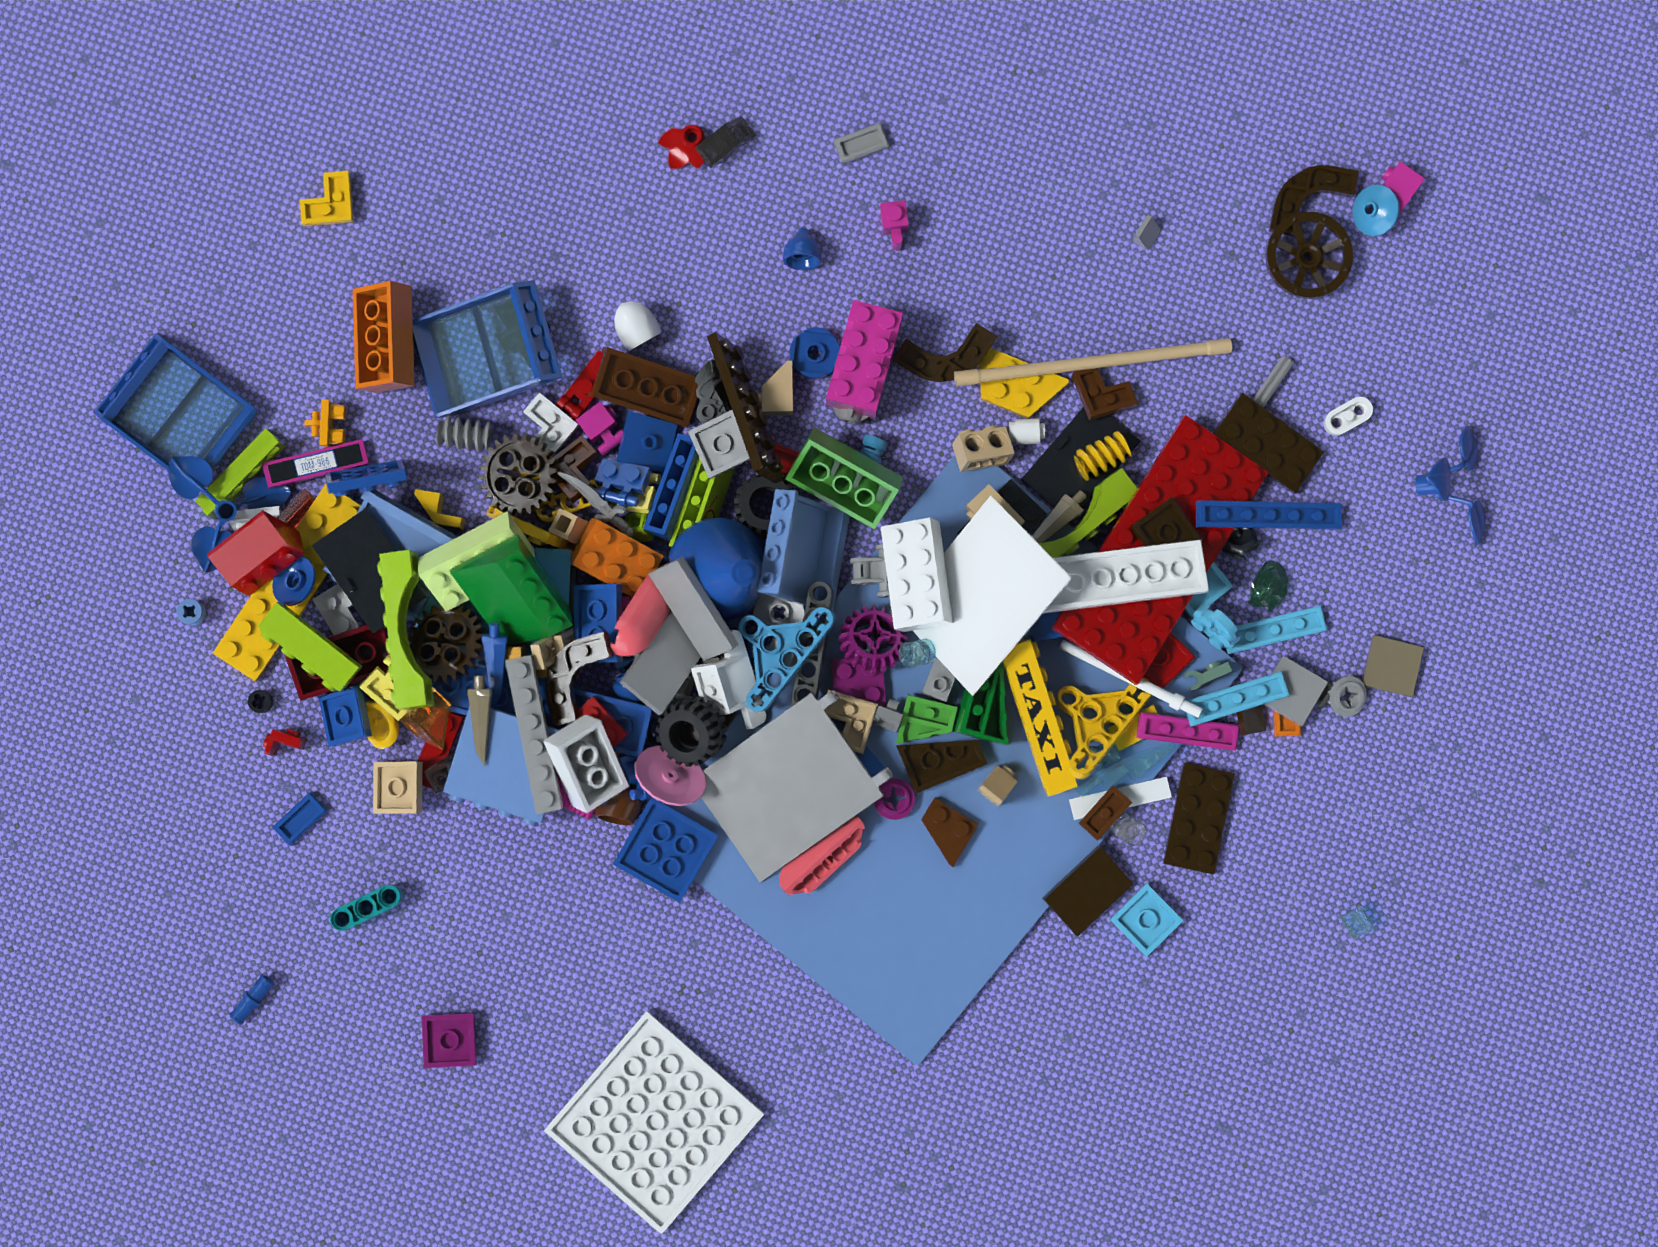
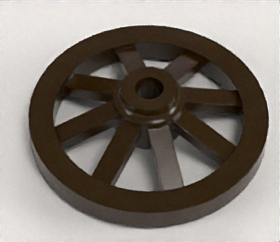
M1301 212L1286 218L1275 228L1266 246L1265 259L1268 272L1279 288L1297 298L1315 299L1330 294L1345 281L1352 267L1353 248L1347 232L1336 220L1318 212ZM1300 223H1317L1309 243L1305 241ZM1291 226L1298 248L1280 239L1282 234ZM1324 227H1326L1337 239L1318 247L1317 243ZM1341 246L1342 264L1322 258L1323 254ZM1276 248L1294 256V258L1277 264ZM1308 254L1310 256V261H1306L1303 258V255ZM1297 266L1299 269L1294 284H1292L1281 272ZM1316 266L1337 271L1338 274L1330 283L1326 284ZM1307 270L1310 272L1318 288L1307 289L1301 287Z

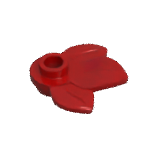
M688 125L682 130L671 128L658 140L660 146L670 150L668 155L670 169H680L688 163L698 169L706 158V151L703 147L705 134L697 125ZM692 134L697 136V140L694 142L688 140V137Z

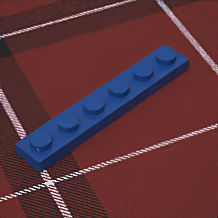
M1196 501V527L1342 529V504Z

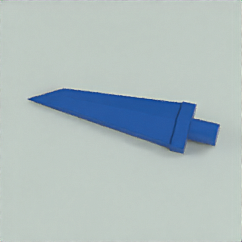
M498 622L489 623V634L482 635L489 687L492 689V707H494L502 695L506 647L508 643V636L500 635V623Z

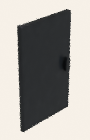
M1083 407L1021 480L1053 507L1058 504L1065 494L1072 498L1076 493L1082 491L1087 496L1079 505L1083 509L1092 499L1094 488L1114 473L1122 462L1117 458V467L1115 468L1110 463H1107V472L1098 467V476L1096 477L1091 471L1088 472L1089 480L1086 481L1076 466L1074 460L1076 451L1082 449L1086 453L1085 448L1087 445L1090 444L1095 448V441L1100 440L1104 443V437L1107 435L1113 439V433L1116 431L1123 435L1131 452L1141 440L1136 438L1110 415L1089 421Z
M365 507L361 512L311 546L369 629L375 634L385 627L383 614L386 612L385 602L382 601L380 589L383 587L382 577L378 572L380 554L396 552L398 550L370 510ZM419 581L413 590L408 610L429 597Z

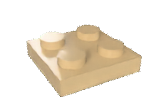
M373 762V814L422 813L423 762Z

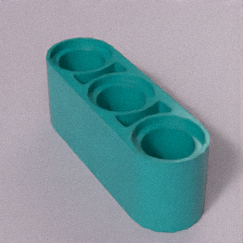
M394 884L382 886L335 909L330 915V923L334 929L339 931L352 929L401 905L405 897L404 891L400 886ZM389 889L394 890L397 895L395 902L392 904L385 899V893ZM366 900L373 904V911L369 915L362 911V904ZM341 912H346L349 915L350 920L346 926L341 925L338 918Z

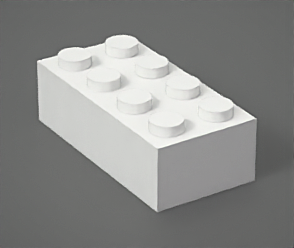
M929 517L882 526L881 533L894 629L907 632L952 624L953 618L940 522Z

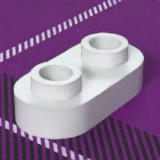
M1353 398L1325 416L1324 428L1329 434L1340 436L1367 421L1373 413V406L1367 398ZM1354 408H1361L1362 415L1355 414ZM1332 420H1339L1340 427H1334Z

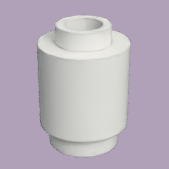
M1039 418L1015 419V422H1009L1011 442H1016V445L1040 444V439H1045V423H1040Z

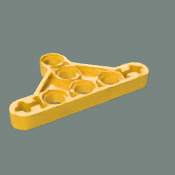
M1129 684L1125 691L1086 695L1073 686H1065L1059 690L1057 705L1062 711L1072 717L1078 747L1069 763V771L1073 777L1084 779L1094 771L1150 700L1151 694L1142 692L1137 697V700H1135L1133 697L1139 688ZM1067 693L1075 696L1076 702L1066 704L1062 701L1061 697ZM1129 704L1133 708V712L1125 715L1120 712L1119 706ZM1092 708L1097 712V716L1093 719H1088L1083 715V710ZM1109 722L1114 723L1118 726V731L1116 733H1108L1104 729V725ZM1098 741L1103 745V750L1101 752H1093L1089 748V744ZM1085 756H1087L1089 759L1086 762L1085 768L1078 770L1076 768L1077 763L1081 764Z

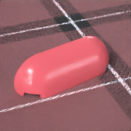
M649 575L644 579L615 626V629H618L619 632L616 642L611 643L613 654L631 656L644 651L651 644L671 612V609Z
M855 815L784 865L779 876V883L784 892L791 896L802 892L809 894L820 886L862 845L860 839L863 829H865L863 822Z

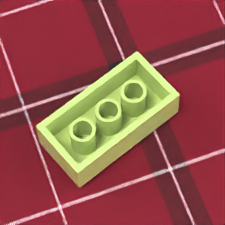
M507 511L418 557V574L444 610L448 611L470 600L450 574L449 570L516 534L520 536L535 557L534 548Z

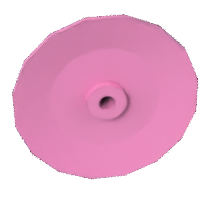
M661 746L649 747L639 754L635 763V776L641 787L653 798L665 804L683 806L693 804L702 797L706 781L705 774L699 765H692L691 767H685L684 763L678 765L675 763L674 758L670 760L666 757L668 753L666 751L662 752Z

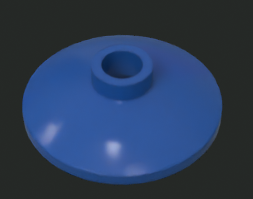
M301 556L273 578L272 589L277 601L287 606H294L309 596L316 578L312 562Z

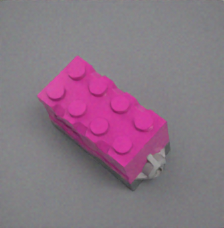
M853 300L826 396V409L835 411L840 421L853 425L865 419L876 421L902 326V312Z

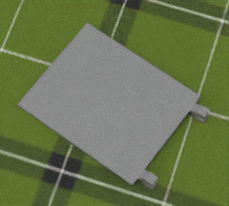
M834 690L823 696L820 700L815 697L813 692L703 770L706 787L701 798L759 882L769 877L884 796L879 786L894 776L887 767L872 777L825 710L840 699Z

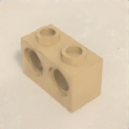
M988 426L979 431L967 429L960 432L952 444L960 472L1007 465L1015 454L1006 426L998 428L996 426ZM967 446L973 448L974 451L969 450Z

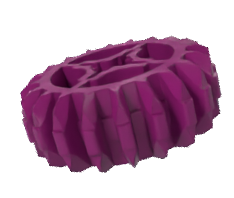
M864 605L861 613L855 609L852 612V617L847 616L845 624L841 625L840 631L842 634L839 635V642L842 644L840 650L846 652L845 660L853 658V667L858 664L862 665V672L866 670V667L871 668L872 674L876 672L878 667L882 673L886 671L887 666L893 669L896 662L902 661V654H905L907 651L906 644L909 641L908 636H905L907 632L894 629L892 612L888 615L886 607H883L881 611H877L876 605H873L871 611H869ZM870 624L868 629L855 632L859 627ZM872 632H873V637L876 638L875 647H874V641L871 640V639H872V637H871ZM893 646L888 652L878 654V650ZM859 647H862V648L866 649L867 652L863 651V650L860 649Z

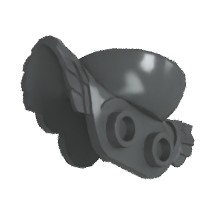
M711 359L703 365L695 378L698 384L696 394L699 398L696 415L703 424L732 410L715 359Z

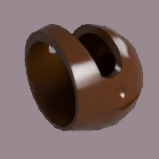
M628 784V788L610 798L605 805L596 807L595 817L613 824L633 825L643 808V800H632L629 795L630 790L637 789V787L633 784Z

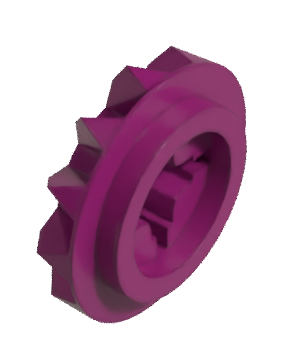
M892 778L879 786L884 796L875 801L874 805L880 815L887 819L897 820L904 818L911 812L915 803V795L907 782ZM892 788H894L897 796L906 798L897 802L896 811H894L891 802L883 801V799L891 796Z

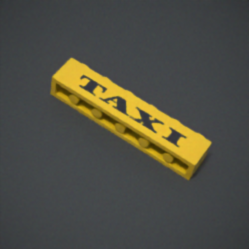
M1025 637L1017 642L1002 662L1044 791L1049 797L1078 787L1077 778L1073 777L1069 771L1070 761L1068 755L1072 754L1068 740H1063L1060 733L1061 730H1064L1060 716H1055L1052 706L1056 705L1052 691L1047 692L1044 683L1048 681L1046 671L1043 666L1039 667L1037 657H1040L1036 642L1031 643V640Z

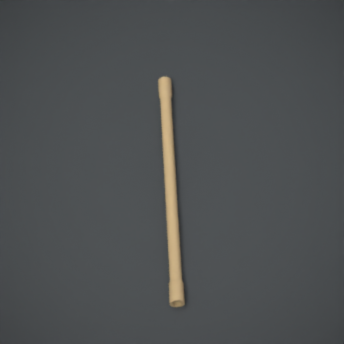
M1230 338L1208 340L1203 343L998 368L954 371V381L956 387L975 385L981 382L1168 359L1232 353V342Z

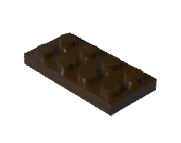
M1244 393L1239 394L1213 432L1214 435L1268 471L1267 476L1293 494L1298 491L1324 453L1323 450Z
M1183 763L1162 864L1212 875L1215 874L1235 773Z

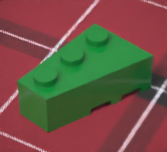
M1003 663L997 666L973 696L964 687L953 730L954 733L999 745H1009L1006 729L1007 712H1005Z

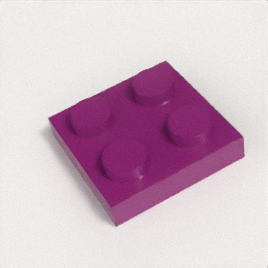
M853 658L849 660H830L834 691L877 703L881 707H887L884 675L879 667L872 674L869 667H866V670L863 672L861 671L862 665L858 664L853 667Z
M475 1013L422 1016L423 1068L477 1065Z

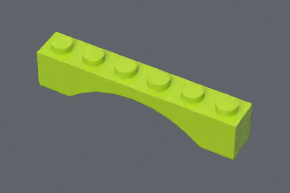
M1122 468L1115 471L1094 488L1088 511L1073 531L1058 540L1038 544L1052 558H1058L1064 553L1067 556L1080 547L1077 542L1082 538H1085L1087 541L1099 532L1096 527L1102 522L1104 525H1107L1117 517L1115 512L1120 508L1124 511L1136 492L1137 487Z
M403 550L380 554L378 572L383 582L380 594L382 601L385 602L386 610L383 614V622L388 629L386 648L391 657L389 675L393 679L394 690L391 692L392 702L396 705V709L400 710L434 706L432 680L416 662L410 649L406 632L408 604L413 590L420 580L418 574V552Z

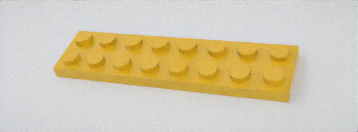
M327 483L296 527V530L300 532L305 552L302 556L312 562L316 573L315 584L309 596L297 605L287 606L299 616L302 615L328 575L323 570L325 564L311 545L355 516L361 507L360 504L346 495L334 496V493L328 494ZM273 578L249 597L213 651L214 655L254 681H258L281 646L276 641L270 643L260 635L262 630L257 627L276 602H279L273 594Z

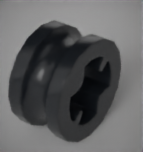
M253 691L248 697V706L254 712L266 713L273 706V697L267 691ZM258 695L263 698L266 697L267 701L263 703V708L255 706V702L258 701Z

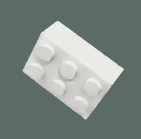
M584 715L543 740L573 807L588 813L629 787L600 720Z

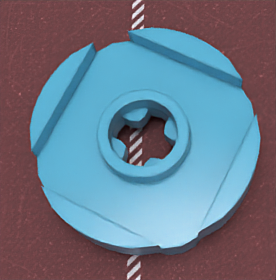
M1202 604L1194 612V618L1191 620L1192 625L1197 630L1203 631L1209 637L1211 645L1216 649L1220 650L1222 647L1232 648L1240 640V635L1236 636L1234 634L1238 630L1234 623L1220 610L1217 609L1213 612L1208 609L1211 605Z

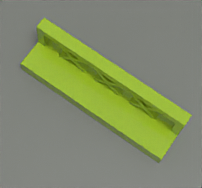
M265 428L206 490L218 501L226 499L233 502L243 492L244 484L250 479L257 477L264 470L262 463L273 461L286 446ZM202 493L195 502L208 517L216 520L218 517L214 512L215 504Z

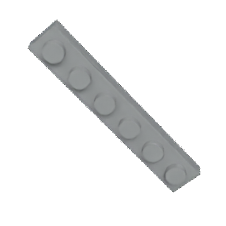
M533 655L506 660L536 815L564 809L556 769L543 740L549 737Z

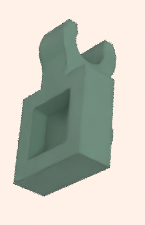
M1220 660L1205 666L1207 671L1204 673H1199L1195 670L1186 672L1183 675L1184 678L1189 676L1196 678V684L1189 687V690H1196L1201 685L1231 672L1232 669L1229 663L1226 662L1221 665Z

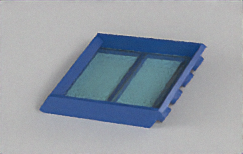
M535 280L511 283L412 320L413 342L435 419L443 418L447 415H459L563 377Z
M155 333L93 413L168 470L169 461L173 456L199 457L205 460L213 469L214 466L221 463L224 453L228 448L238 441L239 434L245 426L252 423L258 410Z

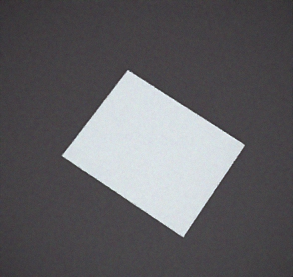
M992 496L987 499L944 552L953 623L912 630L972 696L1071 579L1055 560Z

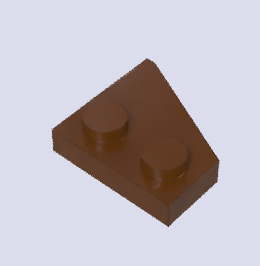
M936 798L932 800L921 819L948 864L954 867L979 825Z

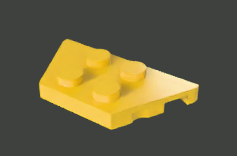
M990 348L983 361L979 364V370L1029 363ZM1056 374L981 382V400L1029 419L1039 408L1051 400L1054 395L1066 387L1069 379Z
M490 506L486 515L494 519L504 512ZM511 515L521 531L529 535L528 541L544 547L548 543L560 549L572 550L573 553L576 544Z

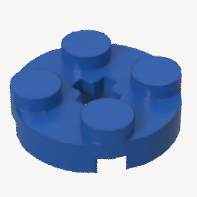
M818 327L808 328L793 339L790 346V360L795 371L803 377L822 379L833 373L840 346L829 331ZM813 347H818V351L823 353L817 360H813L812 356L808 355V351H813Z

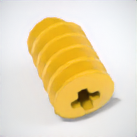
M1116 431L1113 433V439L1107 435L1104 437V443L1100 440L1095 441V448L1090 444L1087 445L1085 448L1086 453L1082 449H1078L1074 460L1082 477L1088 481V472L1091 471L1096 477L1098 476V467L1107 472V463H1110L1115 468L1117 467V458L1122 463H1125V454H1128L1130 457L1132 455L1123 435Z

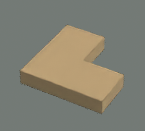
M836 692L840 699L827 707L825 711L830 718L845 722L842 732L843 737L853 751L863 754L878 704Z

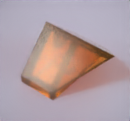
M433 688L434 706L410 709L399 721L417 738L443 750L451 704Z

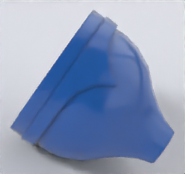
M799 228L796 235L785 245L783 251L784 264L795 270H811L820 266L822 257L817 241L811 237L807 228Z

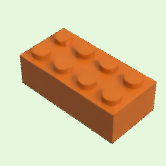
M386 281L352 289L355 389L380 393L414 386L411 286L394 281Z

